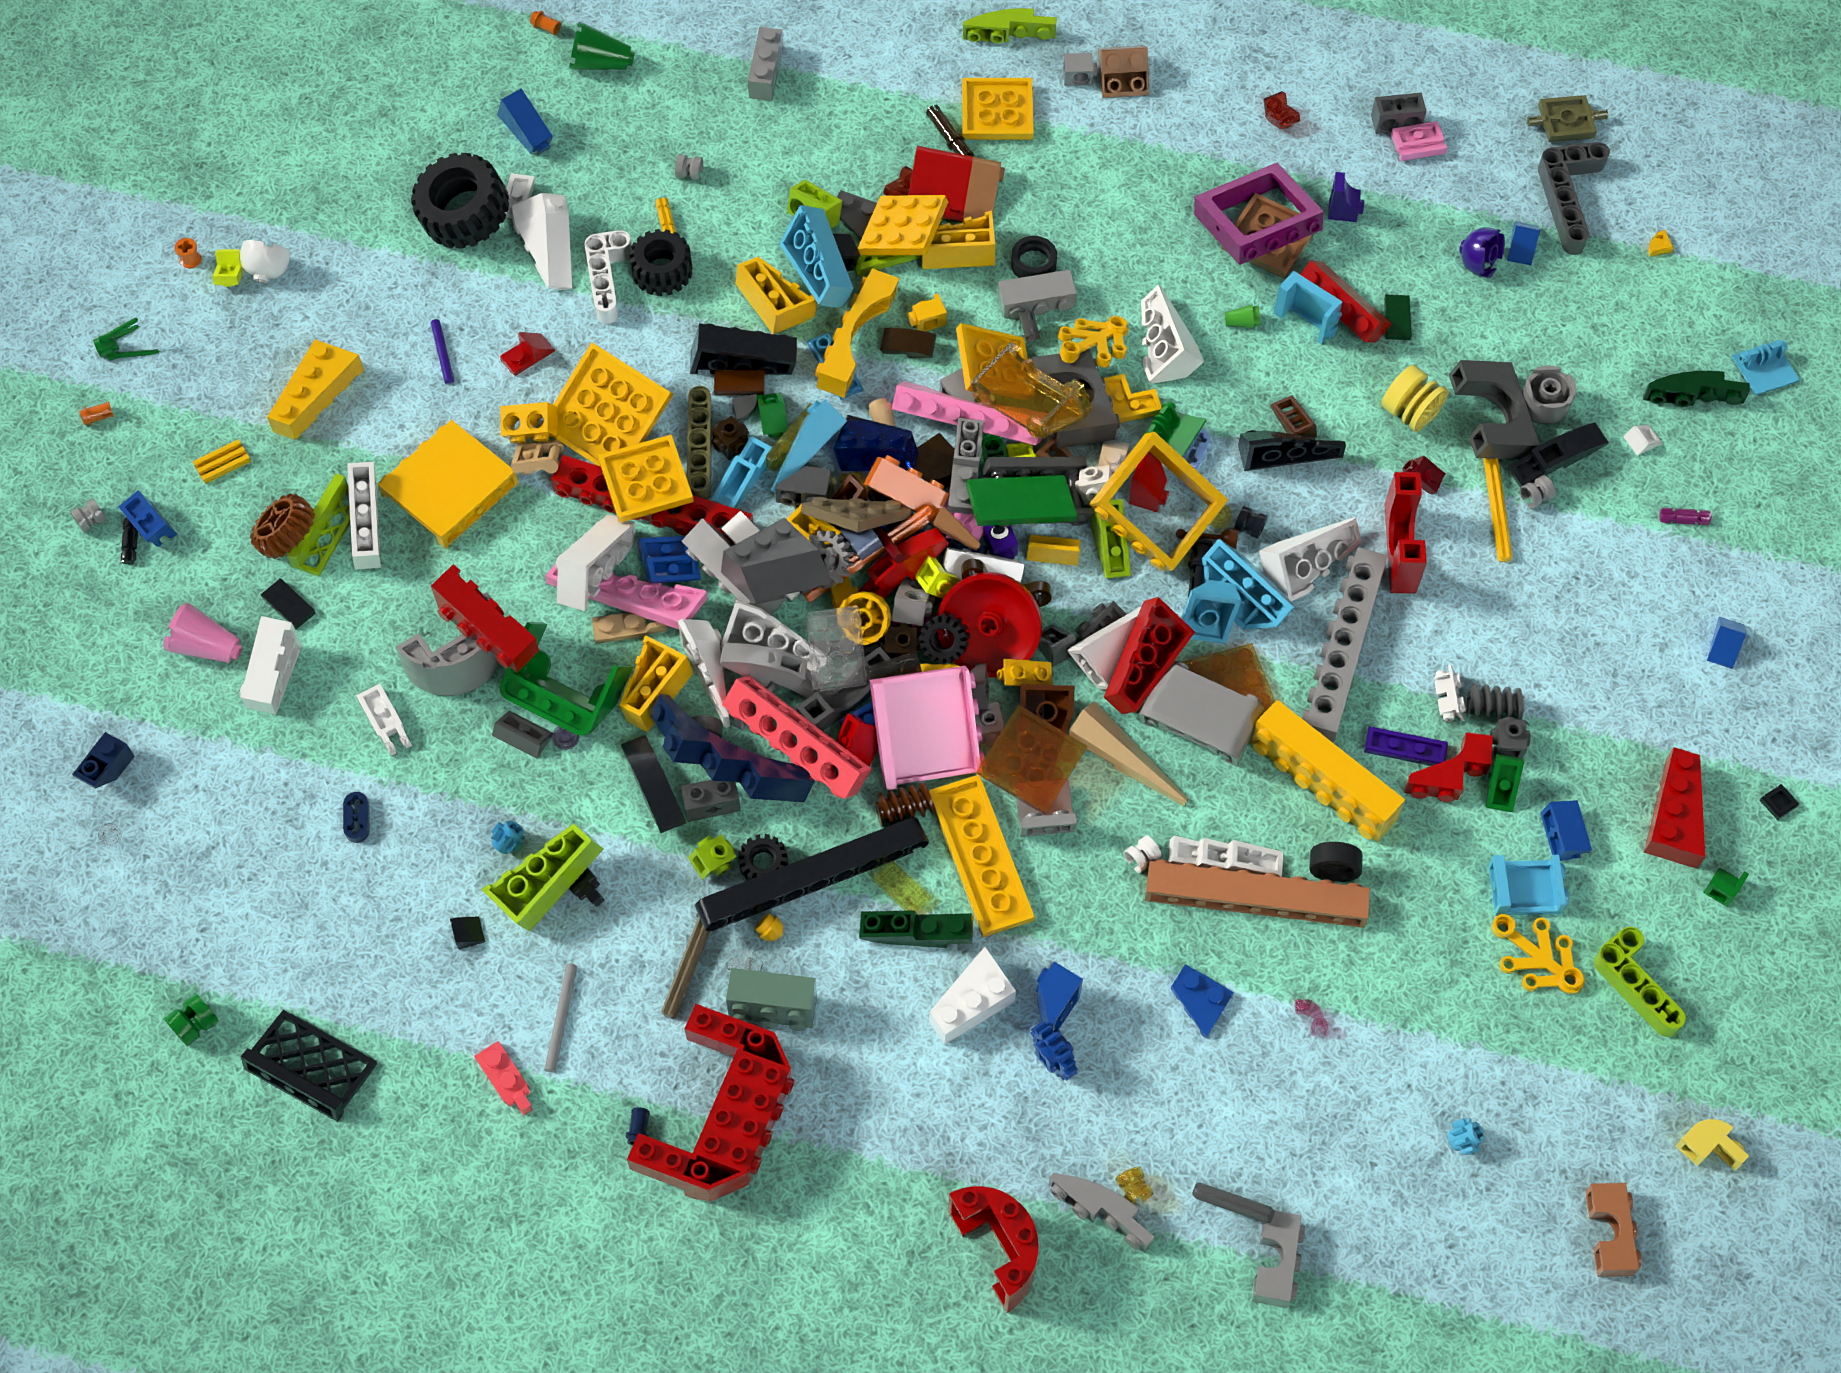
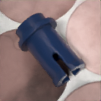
M635 1107L631 1110L629 1132H626L625 1135L629 1145L633 1146L638 1133L648 1136L646 1134L648 1116L650 1114L648 1109Z

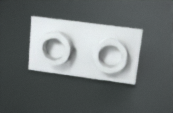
M1450 664L1448 665L1449 672L1446 673L1445 670H1440L1436 672L1434 677L1437 696L1447 694V697L1438 699L1440 717L1443 718L1444 722H1451L1457 716H1459L1461 721H1464L1463 712H1467V705L1464 696L1460 697L1459 689L1463 688V682L1460 673H1455Z

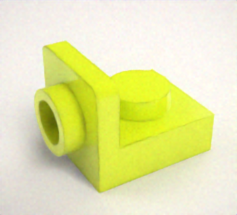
M927 556L915 575V578L926 593L942 599L959 582L956 575L946 572L938 560L931 556Z

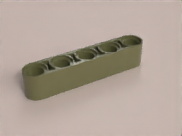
M699 385L691 388L688 394L687 481L692 495L708 500L711 496L712 400L710 390L705 386Z

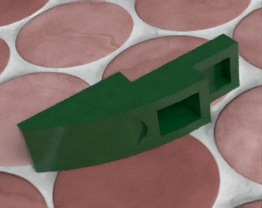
M1722 371L1682 372L1662 377L1649 383L1643 395V400L1651 401L1653 404L1673 403L1678 407L1693 406L1697 398L1704 402L1717 400L1725 401L1729 405L1744 404L1750 392V383L1725 380V372Z
M915 910L861 911L859 938L882 944L947 948L948 944H971L974 917L972 913L917 915Z

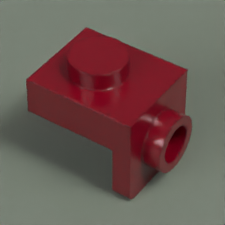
M1425 456L1409 460L1402 469L1403 472H1419L1421 474V488L1431 495L1437 493L1446 474Z

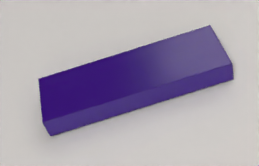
M1369 726L1364 753L1433 766L1446 761L1448 742Z

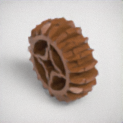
M290 493L286 496H281L279 500H274L272 505L267 506V509L261 513L260 518L255 521L256 525L252 527L250 535L252 539L251 544L254 545V548L267 558L276 559L283 557L286 552L290 553L295 546L298 547L299 542L304 540V536L310 532L309 527L314 523V509L303 497L297 494L293 495Z

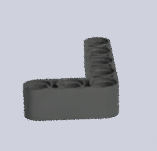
M1602 142L1547 148L1543 151L1538 165V173L1562 247L1565 252L1571 255L1583 252L1589 231L1570 176L1597 173L1604 169L1610 149Z

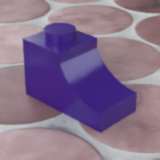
M1335 172L1329 198L1328 219L1357 222L1358 214H1363L1365 200H1360L1361 190L1355 189L1347 183L1344 172Z

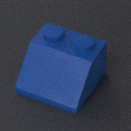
M1054 961L1049 969L1045 967L1037 979L1039 984L1036 992L1038 993L1037 1005L1041 1022H1046L1048 1026L1051 1025L1053 1030H1059L1080 998L1083 978Z

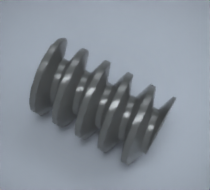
M1473 683L1467 696L1466 715L1468 716L1470 710L1474 709L1476 717H1479L1481 711L1485 710L1486 718H1490L1492 711H1495L1497 719H1500L1504 712L1507 717H1513L1514 714H1517L1518 720H1522L1524 713L1522 690L1515 688L1512 693L1510 687H1505L1501 693V689L1497 685L1490 691L1488 684H1484L1480 690L1478 683Z

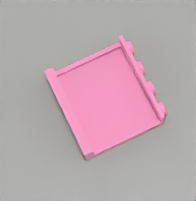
M966 666L870 680L883 785L886 790L897 789L899 784L976 773L978 776H982L981 767H985V756L983 751H979L978 741H982V732L980 725H976L975 715H979L977 699L972 697V689L976 688L973 672L969 673V669Z

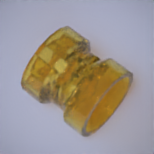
M1141 1166L1128 1169L1115 1178L1119 1188H1122L1125 1192L1124 1198L1134 1205L1137 1204L1136 1198L1140 1197L1144 1201L1154 1194L1151 1186L1144 1181L1145 1174Z

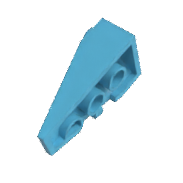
M826 399L821 402L816 400L806 410L809 415L804 419L770 489L772 493L776 494V485L800 470L847 422Z

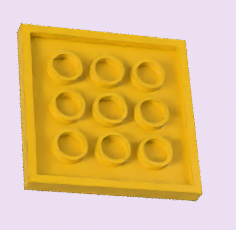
M591 342L553 405L557 406L558 437L554 438L560 440L592 463L600 466L599 454L645 442L674 394Z

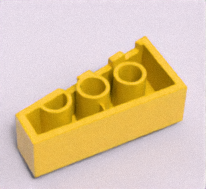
M314 339L267 416L272 431L296 440L317 419V416L333 402V399L341 391H344L356 376H359L364 371L359 354Z

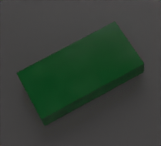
M1385 294V318L1392 323L1385 331L1386 339L1411 340L1410 295Z

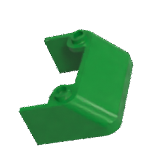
M527 622L524 628L536 638L539 645L548 624L544 622ZM539 649L518 672L510 667L506 669L500 682V693L506 700L573 734L588 735L595 730L617 705L633 666L613 665L606 683L598 685L589 698L547 677L551 668V659L546 652Z

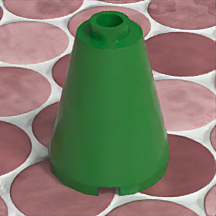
M578 22L577 26L582 29L581 32L576 31L571 53V57L575 58V64L570 63V69L627 70V65L632 66L635 52L631 51V46L585 23Z

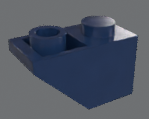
M105 732L72 775L96 789L117 780L135 756L127 743Z

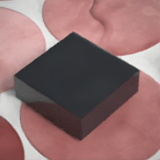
M1782 784L1760 798V802L1777 821L1799 806L1796 799Z

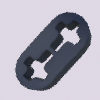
M361 792L348 794L343 802V831L346 838L353 843L364 841L370 832V805L367 797ZM355 800H359L362 804L358 806L357 814H355L353 807L350 806L354 805ZM355 821H358L362 829L358 831V834L354 835L351 830L355 828Z

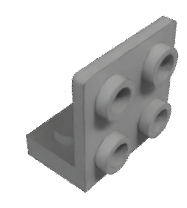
M1068 779L1017 783L1015 785L1021 837L1075 832L1077 820L1076 813L1072 811Z

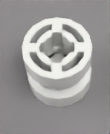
M1147 835L1138 840V845L1135 847L1130 846L1123 852L1128 863L1134 860L1137 862L1138 866L1134 868L1137 873L1144 871L1150 861L1155 862L1162 857L1157 844Z

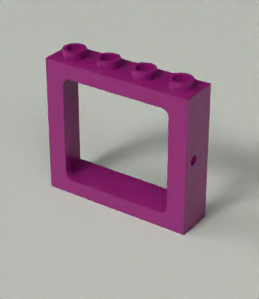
M1278 163L1194 196V215L1239 265L1323 230L1324 211ZM1278 188L1301 214L1253 234L1243 235L1222 211L1251 199L1255 193L1261 195Z

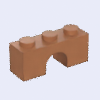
M1592 1183L1585 1191L1589 1219L1605 1220L1612 1226L1615 1234L1614 1240L1599 1241L1593 1248L1597 1277L1633 1276L1641 1267L1642 1259L1640 1251L1636 1250L1635 1246L1637 1225L1631 1219L1630 1210L1633 1208L1632 1194L1627 1192L1626 1183Z

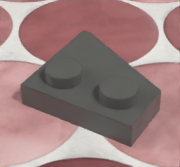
M840 190L837 198L843 200L840 220L861 241L877 203Z

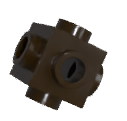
M731 415L726 420L719 421L712 429V445L717 452L722 453L728 460H731L736 455L741 454L748 441L749 431L743 422H737Z
M898 623L897 627H889L885 634L884 652L890 658H895L897 662H911V658L917 659V651H922L920 648L922 640H919L920 635H918L917 628L907 623Z

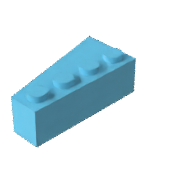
M800 205L779 245L819 305L843 308L853 291V286L824 209Z

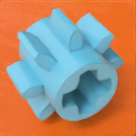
M1462 1118L1452 1122L1454 1129L1448 1132V1140L1451 1147L1455 1151L1461 1150L1462 1155L1467 1153L1469 1155L1480 1151L1481 1149L1478 1144L1484 1142L1485 1139L1484 1131L1480 1124L1472 1122L1471 1118L1466 1120Z

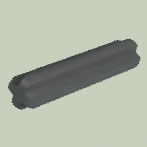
M1201 1182L1195 1184L1192 1195L1198 1200L1264 1223H1270L1274 1216V1210L1271 1206Z

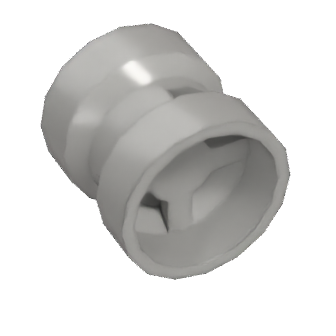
M678 154L675 164V177L680 179L690 177L692 180L700 181L699 172H703V157L695 156L694 158H688L687 155Z
M1543 475L1535 479L1534 483H1527L1521 486L1520 496L1523 500L1530 497L1533 502L1528 504V507L1533 509L1541 505L1543 500L1549 501L1555 498L1556 489L1550 478Z
M94 499L87 501L85 507L75 508L70 511L83 533L91 530L95 523L102 524L107 521Z

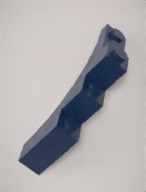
M660 694L652 708L650 716L665 737L662 747L673 762L701 764L712 781L739 782L751 799L790 802L806 801L815 780L803 767L797 766L794 763L767 758L727 742L693 720L675 703L670 695Z

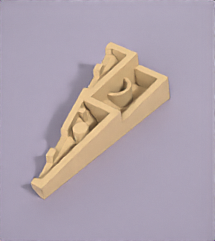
M1095 701L1082 710L1069 730V740L1115 764L1114 768L1176 803L1182 806L1186 805L1189 798Z

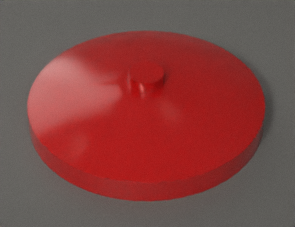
M994 572L970 575L959 581L948 591L939 607L938 616L942 613H946V616L954 614L955 619L960 617L963 620L961 622L963 626L967 625L968 629L966 632H970L969 646L953 662L958 666H966L969 671L976 664L987 663L988 678L997 677V671L1004 667L1003 659L1030 660L1040 643L1042 617L1039 606L1033 595L1023 584L1007 575ZM946 629L937 631L942 647H951L954 643L953 634Z

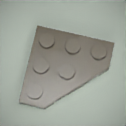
M814 497L812 501L802 503L801 513L855 532H860L906 520L911 517L912 508L903 506L900 501L896 500L882 502L864 501L857 498L838 500Z

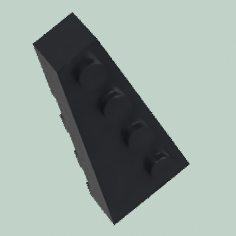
M699 323L691 348L690 374H698V370H710V374H715V370H764L765 375H792L796 365L797 338L784 334L776 335L762 331H749L736 327L728 328L715 326L710 323Z

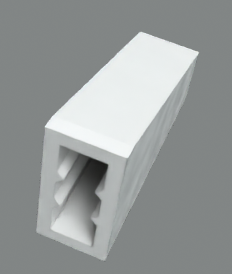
M1141 607L1067 650L1098 689H1107Z

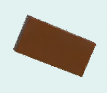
M715 370L714 395H764L765 372L764 370Z

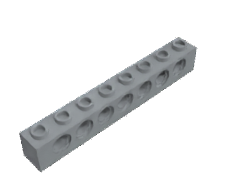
M1357 547L1355 556H1349L1345 570L1350 571L1348 578L1343 577L1339 592L1344 593L1343 598H1337L1333 613L1337 614L1336 621L1330 620L1326 634L1331 636L1329 643L1324 642L1320 654L1321 658H1325L1323 665H1317L1313 678L1318 680L1317 687L1311 686L1307 702L1312 704L1310 710L1304 709L1302 716L1304 721L1332 743H1334L1388 556ZM1358 577H1364L1366 580H1361ZM1351 598H1357L1360 601L1356 602L1353 601ZM1345 620H1351L1354 623H1347ZM1342 641L1347 643L1348 645L1344 646L1339 644L1338 642ZM1332 664H1339L1341 668H1336ZM1325 686H1332L1335 690H1329ZM1319 708H1324L1329 712L1323 713L1319 711Z

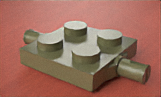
M1586 95L1540 99L1538 107L1541 116H1528L1527 124L1528 127L1542 125L1548 142L1595 138L1597 133L1594 121L1608 119V110L1594 111L1589 105Z

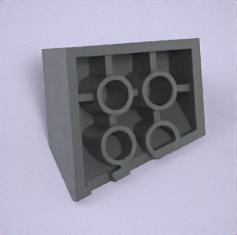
M786 518L775 522L723 551L721 573L754 605L783 599L786 594L795 592L805 594L809 593L812 588L822 586L823 589L831 588L833 585L819 550Z

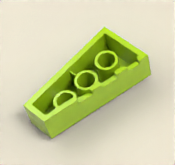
M574 823L544 844L545 847L536 854L531 853L524 858V862L515 869H509L503 873L501 879L494 884H488L481 889L517 925L529 932L604 850L589 834Z

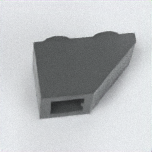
M805 466L776 485V503L792 506L812 501L814 497L829 499L831 469Z

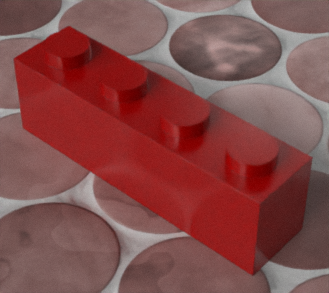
M1311 260L1300 274L1342 301L1340 309L1342 316L1340 320L1364 342L1376 343L1392 324L1323 261Z

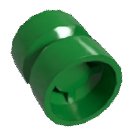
M196 993L183 1002V1009H175L163 1018L186 1046H189L200 1037V1030L207 1031L219 1021Z

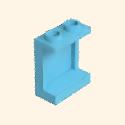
M1293 271L1279 286L1273 314L1282 319L1289 310H1292L1320 328L1318 343L1322 345L1327 338L1331 340L1338 331L1336 325L1342 316L1340 312L1342 301Z
M1493 855L1488 866L1495 916L1500 914H1561L1565 906L1569 904L1568 889H1564L1563 885L1565 866L1563 863H1560L1559 855H1552L1550 860L1505 861L1504 855Z

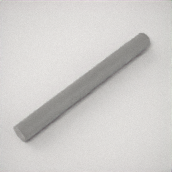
M566 964L544 1069L545 1072H556L577 971V965Z

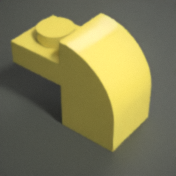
M1707 1119L1698 1122L1676 1145L1697 1166L1712 1151L1734 1171L1749 1157L1739 1142L1731 1140L1727 1136L1734 1127L1717 1119Z

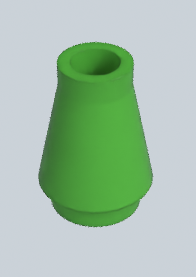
M1251 304L1225 312L1226 326L1245 328L1260 326L1259 306Z

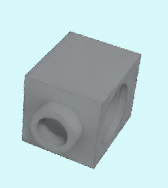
M1064 53V86L1092 85L1093 77H1097V62L1093 63L1092 53Z

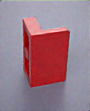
M848 713L836 742L870 767L878 749L876 726L865 723L858 716Z

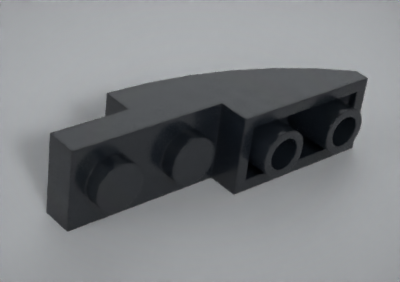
M1594 422L1568 431L1531 450L1530 454L1510 464L1508 470L1518 486L1521 487L1527 483H1534L1535 479L1543 475L1546 476L1561 467L1565 469L1608 445L1609 442Z

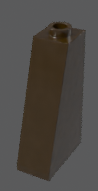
M938 433L898 460L900 462L899 467L906 471L910 467L923 474L921 479L928 483L931 479L944 485L945 489L950 487L955 449ZM867 487V497L870 501L886 502L892 500Z

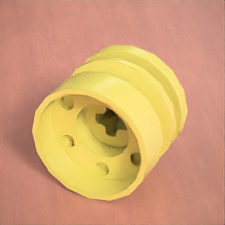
M1410 365L1390 385L1382 399L1381 406L1394 417L1403 413L1402 423L1405 425L1409 424L1412 431L1419 432L1439 413L1449 392L1444 386L1439 387L1436 380L1427 383L1428 375L1416 365Z

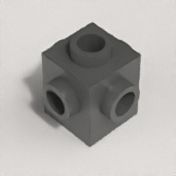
M1514 717L1498 719L1495 728L1490 730V735L1493 736L1492 745H1494L1495 758L1496 754L1523 759L1531 739L1530 730H1526V720H1517Z

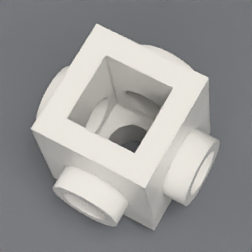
M1110 465L1080 469L1079 480L1075 481V486L1082 496L1084 505L1090 504L1113 475Z

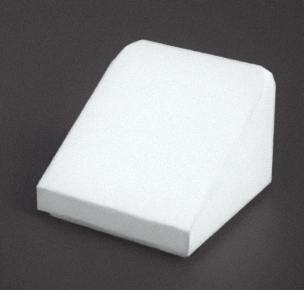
M1650 425L1633 426L1624 435V438L1637 456L1662 445L1661 440Z

